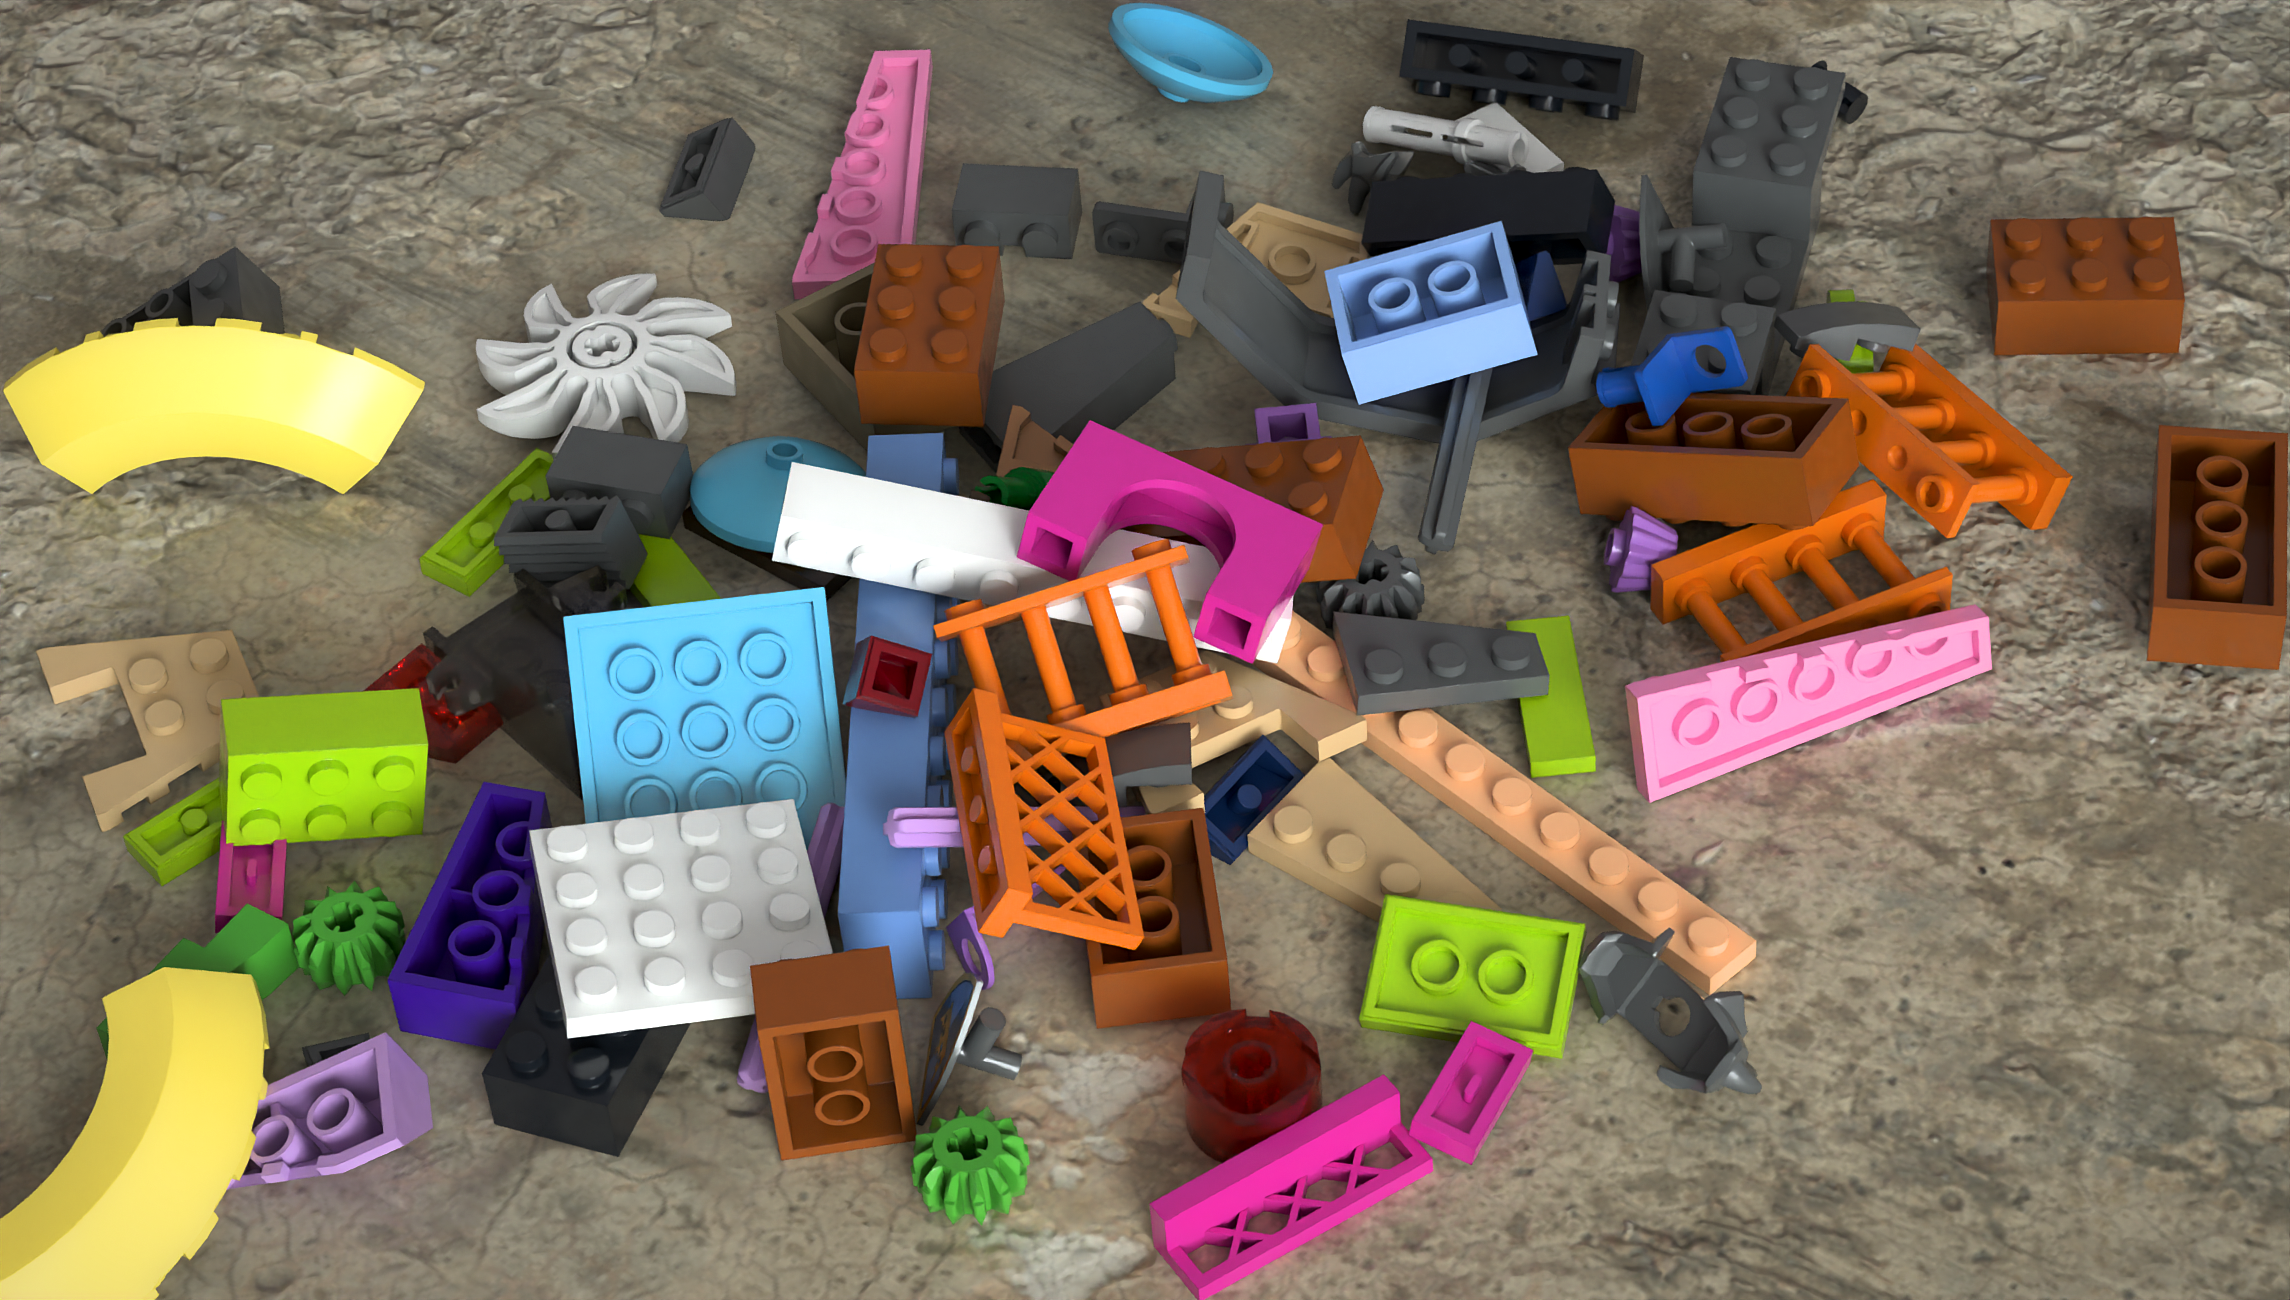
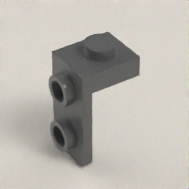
M1223 179L1217 219L1227 229L1233 224L1234 208L1232 203L1225 202ZM1193 196L1186 213L1101 201L1096 202L1092 211L1095 249L1099 253L1181 264Z

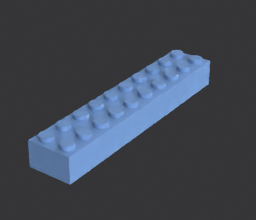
M943 433L868 436L866 477L951 495H959L958 459L946 458ZM859 578L855 649L858 642L869 636H875L931 653L932 658L918 717L911 718L851 707L838 901V919L843 949L846 952L851 949H867L889 945L897 999L932 998L933 971L945 970L946 962L944 931L935 930V927H939V919H947L948 916L946 879H938V876L941 875L942 869H949L950 847L895 848L890 845L888 836L883 834V823L887 822L888 811L895 807H952L951 781L942 780V776L946 775L947 770H951L944 731L945 727H948V723L952 721L957 713L955 684H947V679H950V676L958 675L957 638L941 642L936 636L933 625L947 621L944 610L959 605L960 599Z

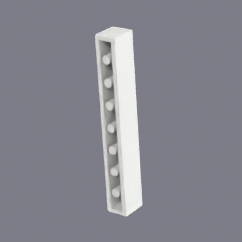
M795 462L791 463L772 561L968 601L982 599L983 604L992 606L1070 582L1017 558L1029 510ZM1119 529L1110 534L1101 543L1079 578L1132 562L1134 558L1131 550L1165 538ZM1169 539L1171 548L1185 545L1190 563L1171 569L1192 635L1194 636L1206 593L1220 572V567L1213 554L1206 547ZM1147 577L1109 588L1123 632L1167 641ZM1084 597L1047 608L1048 615L1051 618L1093 626ZM1293 597L1257 655V660L1278 663L1292 618ZM1194 638L1198 648L1227 653Z

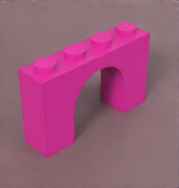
M1090 420L1029 510L1017 558L1063 579L1073 581L1079 579L1101 543L1110 534L1119 529L1132 525L1154 524L1182 531L1201 542L1213 554L1220 567V572L1206 593L1193 637L1253 664L1309 570L1323 524Z

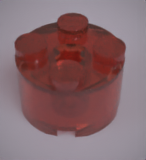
M1246 1009L1230 1010L1207 1020L1189 1037L1182 1064L1186 1125L1194 1143L1212 1159L1223 1163L1323 1108L1322 1075L1318 1044L1311 1032L1293 1017L1269 1010V1017L1247 1016Z

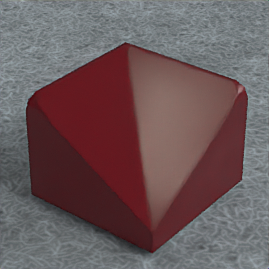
M875 636L865 638L856 645L843 704L857 709L911 718L918 717L932 654Z

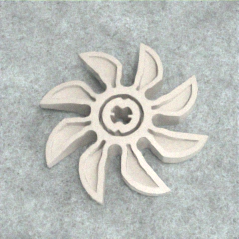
M633 274L609 280L593 289L586 296L590 316L573 318L571 313L563 307L553 285L550 284L533 295L524 309V320L529 343L477 339L476 354L483 377L496 390L506 395L477 408L478 420L489 429L517 438H548L557 436L564 431L552 451L553 461L572 426L624 434L622 419L626 417H639L641 422L649 429L653 439L678 443L686 434L689 424L684 392L736 395L735 373L729 358L720 348L706 340V338L732 327L731 315L712 303L692 298H661L652 300L646 305L657 286L656 274Z

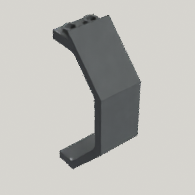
M1199 171L1188 217L1176 300L1284 406L1316 403L1319 420L1439 444L1453 379L1359 405L1341 354L1334 318L1322 316L1310 310L1221 225L1217 218L1224 175ZM1587 250L1571 300L1566 309L1530 322L1538 355L1493 367L1477 441L1598 395L1596 389L1598 373L1602 372V369L1606 367L1616 368L1620 304L1616 302L1619 283L1609 281L1611 255Z

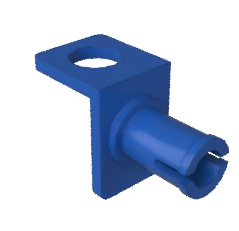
M1727 326L1667 334L1642 364L1603 368L1602 372H1599L1597 375L1596 389L1601 403L1607 408L1644 402L1650 422L1655 427L1663 426L1691 393L1740 387L1748 380V375L1732 330ZM1701 345H1710L1717 348L1725 358V371L1719 374L1705 371L1696 360V348Z

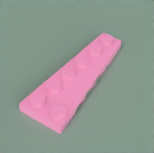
M931 50L874 51L856 100L857 108L851 114L845 131L846 143L840 157L835 158L831 169L832 181L827 194H822L817 208V223L813 233L808 232L792 277L795 300L802 299L875 263L878 244H916L933 69Z
M1973 604L1668 675L1652 676L1645 680L1625 685L1637 790L1649 803L1991 670L1989 617L1978 606Z

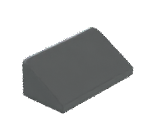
M732 117L688 134L659 211L664 217L707 221H725L731 217L756 150L754 142Z

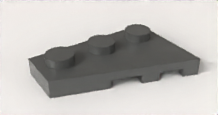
M1333 612L1332 631L1357 716L1548 695L1550 675L1535 633Z

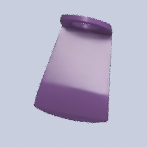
M1060 864L1053 871L1060 876L1066 868ZM1036 882L1032 884V899L1036 898L1043 891ZM973 906L963 910L946 927V930L965 972L978 974L984 982L981 990H986L994 984V967L981 933H978ZM968 940L977 951L981 963V972L977 969L971 958Z

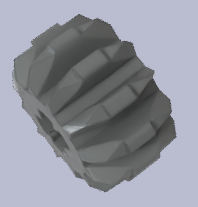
M1373 539L1368 548L1365 549L1356 579L1319 581L1316 584L1317 602L1320 603L1321 617L1325 621L1327 629H1333V612L1417 620L1418 613L1422 612V604L1425 602L1424 585L1421 584L1420 570L1416 566L1415 558L1403 557L1398 545L1380 550L1375 545Z

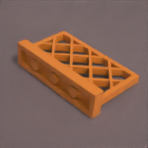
M973 688L944 731L978 933L1003 938L1011 925L1017 923L1136 950L1144 939V933L1105 738L1001 713L996 693ZM1005 738L1019 742L1033 756L1024 761L1006 744ZM1060 752L1086 758L1089 773L1084 776ZM1041 765L1045 766L1067 788L1060 793L1057 792L1035 770ZM1018 782L1042 806L1032 810L1015 794L1014 784ZM1077 796L1097 814L1099 822L1093 825L1069 801ZM1051 814L1054 815L1076 838L1068 843L1044 819ZM1027 832L1051 856L1042 861L1024 844L1023 834ZM1087 846L1107 864L1108 872L1105 875L1100 873L1078 851ZM1062 864L1087 888L1078 894L1053 869ZM1036 882L1061 907L1057 908L1033 902L1032 884ZM1096 896L1117 915L1118 921L1105 919L1088 901Z

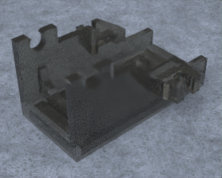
M599 565L558 582L549 589L523 568L514 574L517 593L448 637L442 635L433 626L423 632L430 665L433 668L425 676L429 693L436 700H439L444 693L447 708L454 716H459L478 708L578 798L583 800L563 617L624 610L628 606L626 590L618 581L609 589L606 571Z

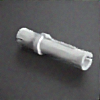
M1372 106L1367 111L1363 121V135L1368 142H1380L1417 151L1453 156L1456 162L1460 164H1465L1466 162L1475 164V161H1481L1512 168L1516 164L1523 166L1529 152V141L1526 133L1486 127L1483 121L1474 118H1464L1461 122ZM1408 128L1432 132V137L1408 133ZM1444 135H1447V136H1448V138H1447L1446 140L1443 139V136H1444ZM1458 138L1482 141L1484 145L1462 143L1458 141Z

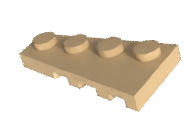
M1330 757L1318 762L1247 835L1249 853L1378 923L1385 894L1502 911V908Z

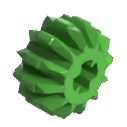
M355 881L345 892L336 893L327 886L325 899L322 901L305 900L303 916L293 920L294 928L292 935L296 946L294 954L299 968L303 969L304 975H311L312 981L317 984L319 990L336 984V987L344 996L353 985L364 984L372 991L376 976L389 977L406 942L402 912L397 908L395 901H388L387 896L383 894L380 887L372 888L363 893V890Z
M958 1106L954 1119L947 1121L933 1116L931 1126L929 1127L930 1133L916 1135V1143L913 1147V1165H911L913 1185L917 1187L918 1193H922L923 1202L927 1205L930 1213L945 1210L946 1216L949 1217L953 1225L965 1214H973L975 1219L982 1225L987 1211L993 1209L1008 1214L1012 1204L1011 1197L1025 1195V1187L1028 1183L1027 1166L1030 1164L1028 1146L1024 1144L1023 1137H1018L1017 1128L1014 1126L1011 1117L995 1121V1116L988 1106L976 1116H968Z

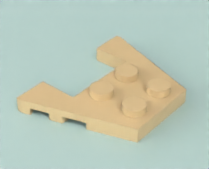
M1259 202L1227 228L1247 250L1310 310L1330 318H1334L1324 271L1368 259V252L1361 243L1363 234ZM1179 269L1172 276V284L1159 295L1153 292L1142 304L1158 320H1166L1175 334L1191 338L1199 321L1176 300Z
M232 630L45 647L36 650L42 672L55 705L118 684L146 754L142 757L82 776L101 832L111 830L124 822L121 813L144 798L148 803L153 804L170 793L168 783L195 766H198L204 772L218 763L220 759L221 699L259 697Z
M1208 650L1198 653L1202 665L1209 664L1212 674L1225 670L1234 699L1147 726L1190 723L1192 768L1257 740L1262 735L1266 736L1277 730L1284 731L1319 762L1367 741V721L1362 715L1357 716V713ZM1173 664L1138 679L1139 685L1146 684L1149 694L1174 687L1171 675L1177 673L1175 665ZM1114 690L1100 696L1101 710L1112 706L1109 695L1113 694ZM1194 783L1190 785H1169L1166 787H1132L1137 802H1141L1144 807L1145 815L1204 808L1205 812L1204 792Z

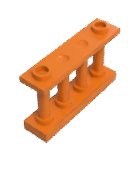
M1916 343L1913 351L1890 347L1878 372L1851 373L1819 344H1810L1786 396L1849 399L1859 462L1946 538L1956 536L1972 503L1999 502L2030 530L2047 529L2073 478L2071 474Z
M1872 479L1839 492L1813 527L1808 526L1798 530H1786L1775 524H1755L1651 564L1650 609L1662 625L1687 615H1693L1721 651L1720 662H1725L1950 610L1953 574L1947 567H1944L1918 578L1913 576L1884 540L1887 494ZM1854 550H1860L1890 589L1859 600L1828 560ZM1804 571L1835 610L1804 622L1774 585V581ZM1749 593L1779 632L1747 644L1717 604L1738 595Z
M1169 539L1155 541L1131 550L1134 558L1132 562L984 609L982 599L953 606L944 610L947 621L933 625L936 636L941 642L957 637L960 638L975 688L996 693L998 695L1000 712L1011 715L984 629L1022 617L1052 713L1046 715L1049 725L1106 738L1118 733L1154 725L1234 699L1225 670L1212 674L1209 664L1202 665L1171 569L1190 563L1185 545L1171 548ZM1143 577H1147L1177 673L1171 675L1174 687L1149 694L1146 684L1139 685L1109 588ZM1081 597L1085 599L1114 693L1109 695L1111 707L1089 714L1086 713L1084 704L1077 705L1047 612V608ZM1005 738L1006 744L1024 761L1033 756L1019 742Z

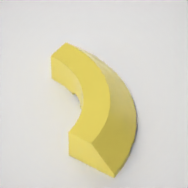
M178 318L136 322L133 331L108 334L105 337L100 331L86 334L82 344L61 353L55 347L28 363L7 380L3 392L40 463L91 494L119 475L144 465L177 458L206 456L237 458L278 466L305 475L341 494H345L379 464L422 394L425 382L396 365L356 347L353 355L317 344L318 334L301 331V335L298 336L289 333L261 331V322L217 318L215 326H180Z
M163 967L102 998L107 1016L109 1043L107 1065L97 1101L84 1129L55 1170L31 1195L8 1214L0 1218V1300H155L159 1296L156 1288L164 1280L166 1274L182 1256L190 1260L204 1243L219 1219L214 1210L225 1194L231 1179L240 1181L248 1164L256 1140V1136L251 1129L256 1117L259 1100H265L268 1083L263 1077L264 1049H270L266 1014L257 983L251 974Z

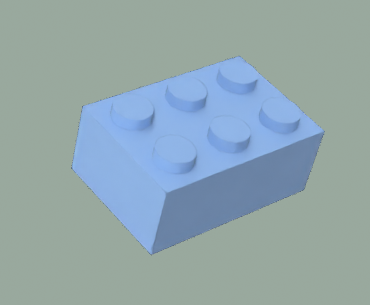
M1502 221L1324 271L1341 354L1359 405L1538 355L1517 270Z

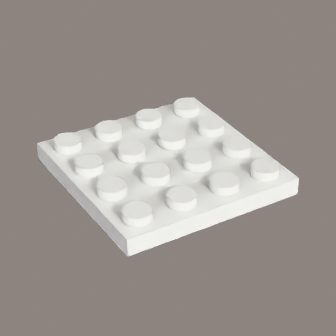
M794 799L529 830L530 852L567 1038L754 1015L751 965L772 963L782 959H799L833 954Z

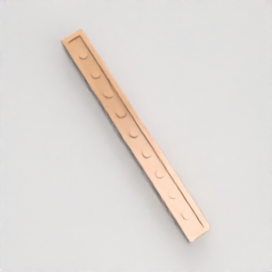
M1292 610L1290 626L1278 663L1255 659L1252 665L1272 678L1356 713L1336 641ZM1423 708L1362 715L1367 721V741L1362 742L1364 746L1621 932L1652 941L1669 927L1674 930L1675 933L1660 958L1708 995L1715 992L1756 958V940L1432 709Z

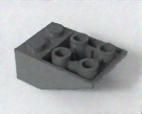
M233 247L216 259L204 262L194 273L170 288L158 291L148 302L129 314L112 320L100 331L105 337L108 334L133 331L136 322L178 318L180 326H215L217 318L261 322V331L283 334L285 330L280 287L238 248Z

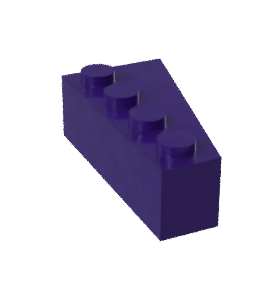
M483 782L387 979L400 1031L490 1049L497 1048L538 975L545 923L530 852L529 830L552 828L545 792Z

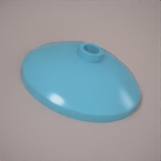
M1151 3L1124 4L1113 11L1108 24L1109 33L1116 48L1135 71L1145 80L1158 87L1157 90L1163 96L1177 102L1193 100L1217 103L1247 99L1266 90L1273 75L1270 61L1251 42L1214 21L1181 9Z
M788 436L749 439L723 448L700 465L691 480L690 505L697 520L717 537L747 549L773 553L792 462L866 477V472L841 451L819 442Z

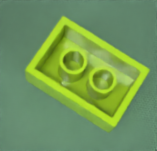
M419 688L221 699L219 796L226 844L234 843V846L273 844L275 840L287 839V843L423 835L428 739Z

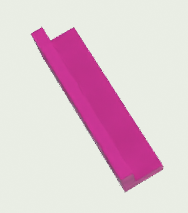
M1383 1074L1149 1203L1153 1246L1197 1300H1205L1433 1172V1158L1415 1138L1409 1136V1131L1401 1123L1400 1092ZM1388 1142H1391L1406 1159L1390 1169L1363 1166L1365 1156ZM1322 1179L1348 1183L1346 1193L1331 1202L1305 1198L1308 1187ZM1262 1212L1289 1215L1287 1227L1272 1235L1247 1231L1250 1219ZM1205 1244L1231 1248L1228 1260L1203 1274L1187 1255Z

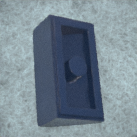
M1543 251L1515 263L1529 322L1566 309L1568 304L1550 253Z
M1264 735L1257 739L1204 795L1205 819L1211 856L1229 865L1248 847L1247 835L1305 776Z

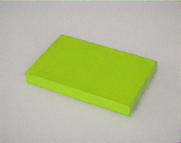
M1385 894L1359 1017L1361 1028L1459 1042L1468 1025L1473 1021L1533 1049V1054L1562 1059L1579 975L1578 965L1582 958L1587 933L1586 925L1584 923Z

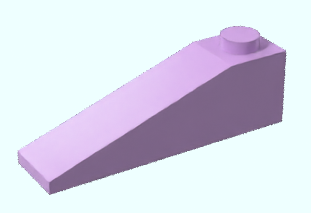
M385 1032L269 1084L266 1099L259 1100L256 1117L251 1129L256 1136V1140L248 1164L240 1181L231 1179L227 1189L344 1173L408 1144L433 1128L427 1074Z

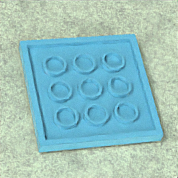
M824 587L563 617L586 824L794 799L805 846L808 850L821 807L827 803H834L839 807H845L846 770Z

